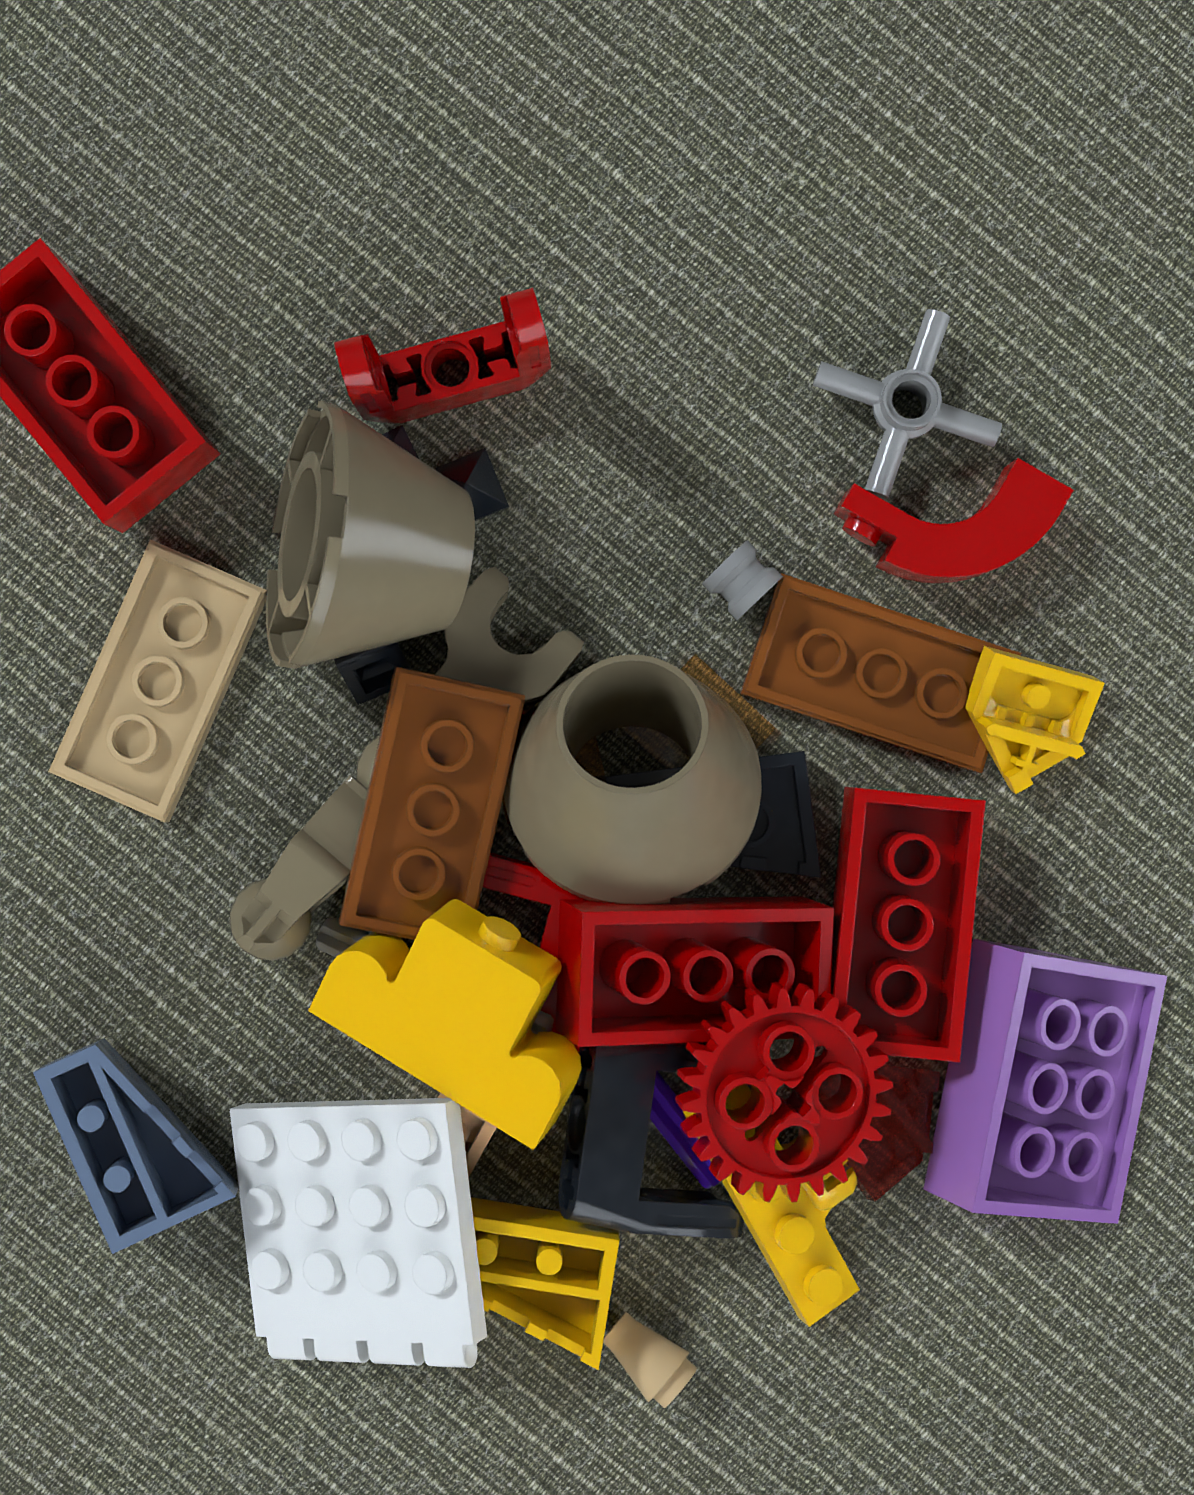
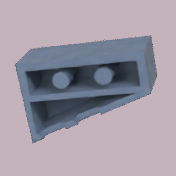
M105 1038L47 1063L33 1072L112 1254L236 1197L239 1188L238 1182Z

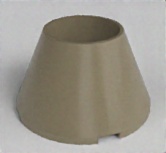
M318 401L317 408L323 409L322 411L308 409L298 427L285 465L275 509L272 533L281 534L278 571L267 570L266 628L270 653L273 661L279 667L297 669L445 630L451 625L460 609L471 572L475 541V517L469 493L335 403Z
M619 655L601 660L549 691L527 713L518 727L504 789V802L508 820L524 848V853L532 864L557 886L573 895L594 902L638 905L670 903V898L687 893L702 884L707 886L726 871L740 855L749 840L759 811L762 791L761 769L756 747L747 727L730 704L718 693L674 665L661 659L645 655ZM632 726L649 728L668 736L684 750L690 760L678 773L663 782L646 787L626 788L610 785L596 779L587 773L575 761V758L582 748L596 736L612 729Z

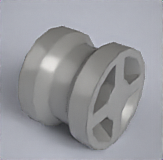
M747 540L702 585L710 593H719L728 602V612L737 621L783 576L774 567H764L756 558V548Z

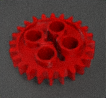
M773 982L769 991V999L764 1002L751 988L745 989L746 1009L738 1011L726 1000L723 1001L721 1007L726 1022L718 1026L709 1020L703 1019L701 1025L710 1037V1040L706 1045L688 1042L686 1048L698 1060L697 1067H684L677 1071V1075L683 1082L693 1087V1090L675 1097L676 1103L683 1111L694 1113L680 1123L681 1129L688 1138L700 1137L691 1148L701 1162L712 1159L709 1170L717 1180L722 1181L732 1174L731 1185L741 1195H744L754 1182L756 1192L764 1202L771 1201L778 1185H780L783 1193L792 1203L798 1201L801 1183H807L818 1196L824 1195V1175L830 1172L842 1183L847 1182L848 1178L843 1162L849 1157L865 1165L868 1159L859 1147L862 1139L881 1141L883 1138L870 1123L872 1117L891 1115V1109L876 1099V1094L893 1088V1081L883 1074L874 1072L889 1061L888 1055L879 1048H868L877 1038V1032L866 1024L856 1026L861 1014L848 1004L838 1010L839 999L828 991H824L815 1001L813 989L803 983H799L790 1000L786 988L778 982ZM793 1032L794 1043L790 1052L784 1057L771 1059L770 1047L774 1039L782 1033ZM818 1046H823L824 1051L822 1055L814 1057L815 1049ZM840 1074L841 1085L837 1093L831 1098L819 1100L818 1094L822 1082L831 1075ZM751 1084V1095L747 1103L741 1108L734 1110L726 1109V1098L730 1091L736 1086ZM783 1084L793 1090L790 1097L786 1100L775 1094ZM798 1126V1137L794 1144L787 1149L775 1150V1141L779 1133L787 1127ZM755 1128L754 1135L746 1138L745 1132Z

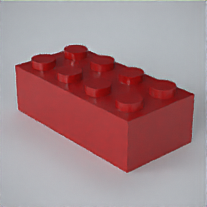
M41 238L0 270V397L101 522L124 533L221 453L65 261Z
M844 787L833 898L834 919L830 993L839 999L838 1010L848 1004L861 1014L856 1026L866 1024L877 1032V1038L868 1048H879L890 1056L960 1062L986 804L984 800Z
M803 896L670 898V903L641 905L602 903L586 899H560L558 960L561 962L562 969L557 977L556 1030L578 1047L708 1042L710 1037L701 1025L702 1020H709L718 1026L725 1023L726 1018L721 1007V1003L725 1000L738 1011L746 1009L745 989L751 988L766 1002L769 999L771 984L778 982L786 988L791 1000L798 984L803 983L813 989L816 1001L824 991L831 992L834 908ZM786 1032L780 1034L774 1040L794 1039L793 1032Z

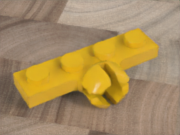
M747 1084L736 1086L730 1091L726 1098V1109L734 1110L741 1108L747 1103L751 1095ZM683 1111L686 1118L694 1114ZM755 1128L747 1130L745 1137H752L755 1133ZM797 1137L788 1144H780L776 1138L775 1150L789 1148L794 1144ZM853 1167L846 1170L848 1181L845 1183L836 1179L830 1172L824 1175V1195L818 1196L807 1183H801L798 1201L793 1203L783 1193L780 1185L777 1186L770 1202H764L756 1192L755 1182L744 1195H741L731 1185V1174L722 1182L800 1320L810 1327L860 1290L827 1231L825 1218L830 1209L853 1194L858 1183Z

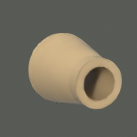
M627 1312L619 1318L604 1336L603 1343L615 1355L646 1401L649 1402L654 1399L663 1408H666L675 1399L697 1370V1367L687 1359L689 1351L636 1321Z

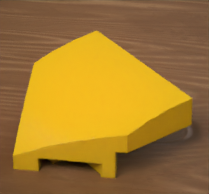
M984 646L965 708L1008 787L1013 793L1017 794L1033 785L1032 777L1069 756L1078 759L1086 754L1079 743L1084 738L1105 683L1088 674Z

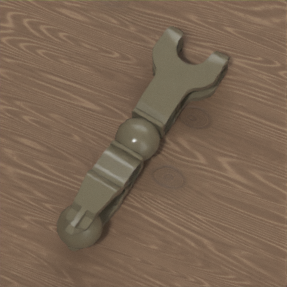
M497 567L486 569L466 589L455 619L445 629V639L448 646L447 659L435 675L525 695L524 705L539 701L549 691L554 689L580 656L584 641L575 633L563 630L556 633L545 645L532 654L515 655L500 648L491 635V623L498 609L508 597L509 581L502 571ZM380 735L364 747L357 761L356 778L349 775L307 824L297 832L283 851L268 878L252 882L237 895L231 906L229 925L233 939L247 954L256 959L271 961L292 955L302 947L310 933L311 913L347 883Z

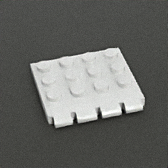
M450 1098L245 1103L231 1108L230 1117L256 1337L267 1338V1347L271 1358L314 1360L317 1357L320 1361L366 1363L370 1359L374 1364L416 1366L422 1365L425 1361L429 1366L472 1368L477 1360V1343L487 1337L460 1104Z

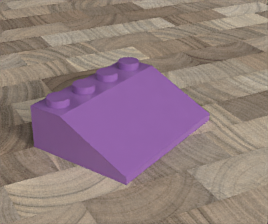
M973 939L960 1062L949 1061L923 1189L972 1213L1118 1224L1167 976L1022 946Z

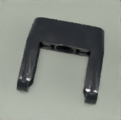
M697 1042L703 1045L707 1044V1042ZM687 1043L579 1048L581 1072L571 1092L559 1180V1207L564 1219L634 1234L709 1238H738L743 1235L744 1220L734 1202L718 1199L708 1191L641 1187L656 1071L677 1072L680 1068L697 1067L698 1060L686 1048Z

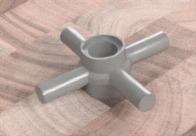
M926 310L906 369L889 374L881 382L821 361L813 382L815 387L872 406L874 418L878 426L884 431L865 490L882 499L889 498L909 439L918 438L934 427L993 448L1002 429V423L942 403L941 390L935 379L931 376L950 316L938 310ZM901 390L914 393L921 402V416L915 419H908L899 415L893 407V393Z

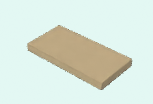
M150 539L48 772L164 823L170 822L266 603L267 590Z

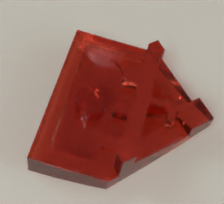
M883 1065L874 1071L885 1075L893 1081V1088L876 1094V1099L891 1109V1115L872 1117L870 1125L883 1138L881 1141L862 1139L859 1147L865 1153L868 1162L864 1165L848 1157V1161L844 1165L845 1170L853 1167L858 1182L857 1187L867 1200L876 1202L923 1161V1153H933L934 1142L929 1140L933 1092H938L939 1071ZM840 1074L831 1075L822 1082L819 1088V1100L831 1098L837 1093L841 1085Z

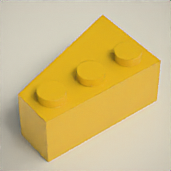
M471 1197L484 1311L488 1312L490 1309L525 1327L526 1333L541 1341H544L545 1338L580 1356V1361L599 1370L620 1241L619 1230L567 1220L563 1218L560 1211Z

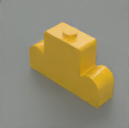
M458 899L449 901L423 922L411 949L400 937L371 932L348 947L336 956L330 964L308 1010L532 1150L537 1147L555 1124L581 1072L580 1055L574 1044L566 1037L554 1032L534 1034L531 1031L533 1023L561 972V962L553 955L522 938L520 931L510 922L495 916L487 917Z

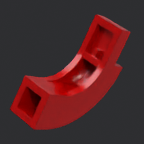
M1017 458L1003 468L980 509L972 517L960 522L936 524L919 520L855 483L845 492L833 514L845 521L842 529L853 538L870 546H876L878 540L887 545L875 566L876 568L906 580L923 583H951L986 574L1027 552L1053 526L1074 490Z

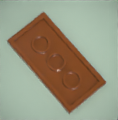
M781 573L783 577L776 583L740 695L975 773L983 772L989 751L965 708L976 667L984 646L1020 656L1022 653Z
M395 666L340 913L339 925L415 940L423 922L453 899L461 900L472 908L478 909L525 695Z

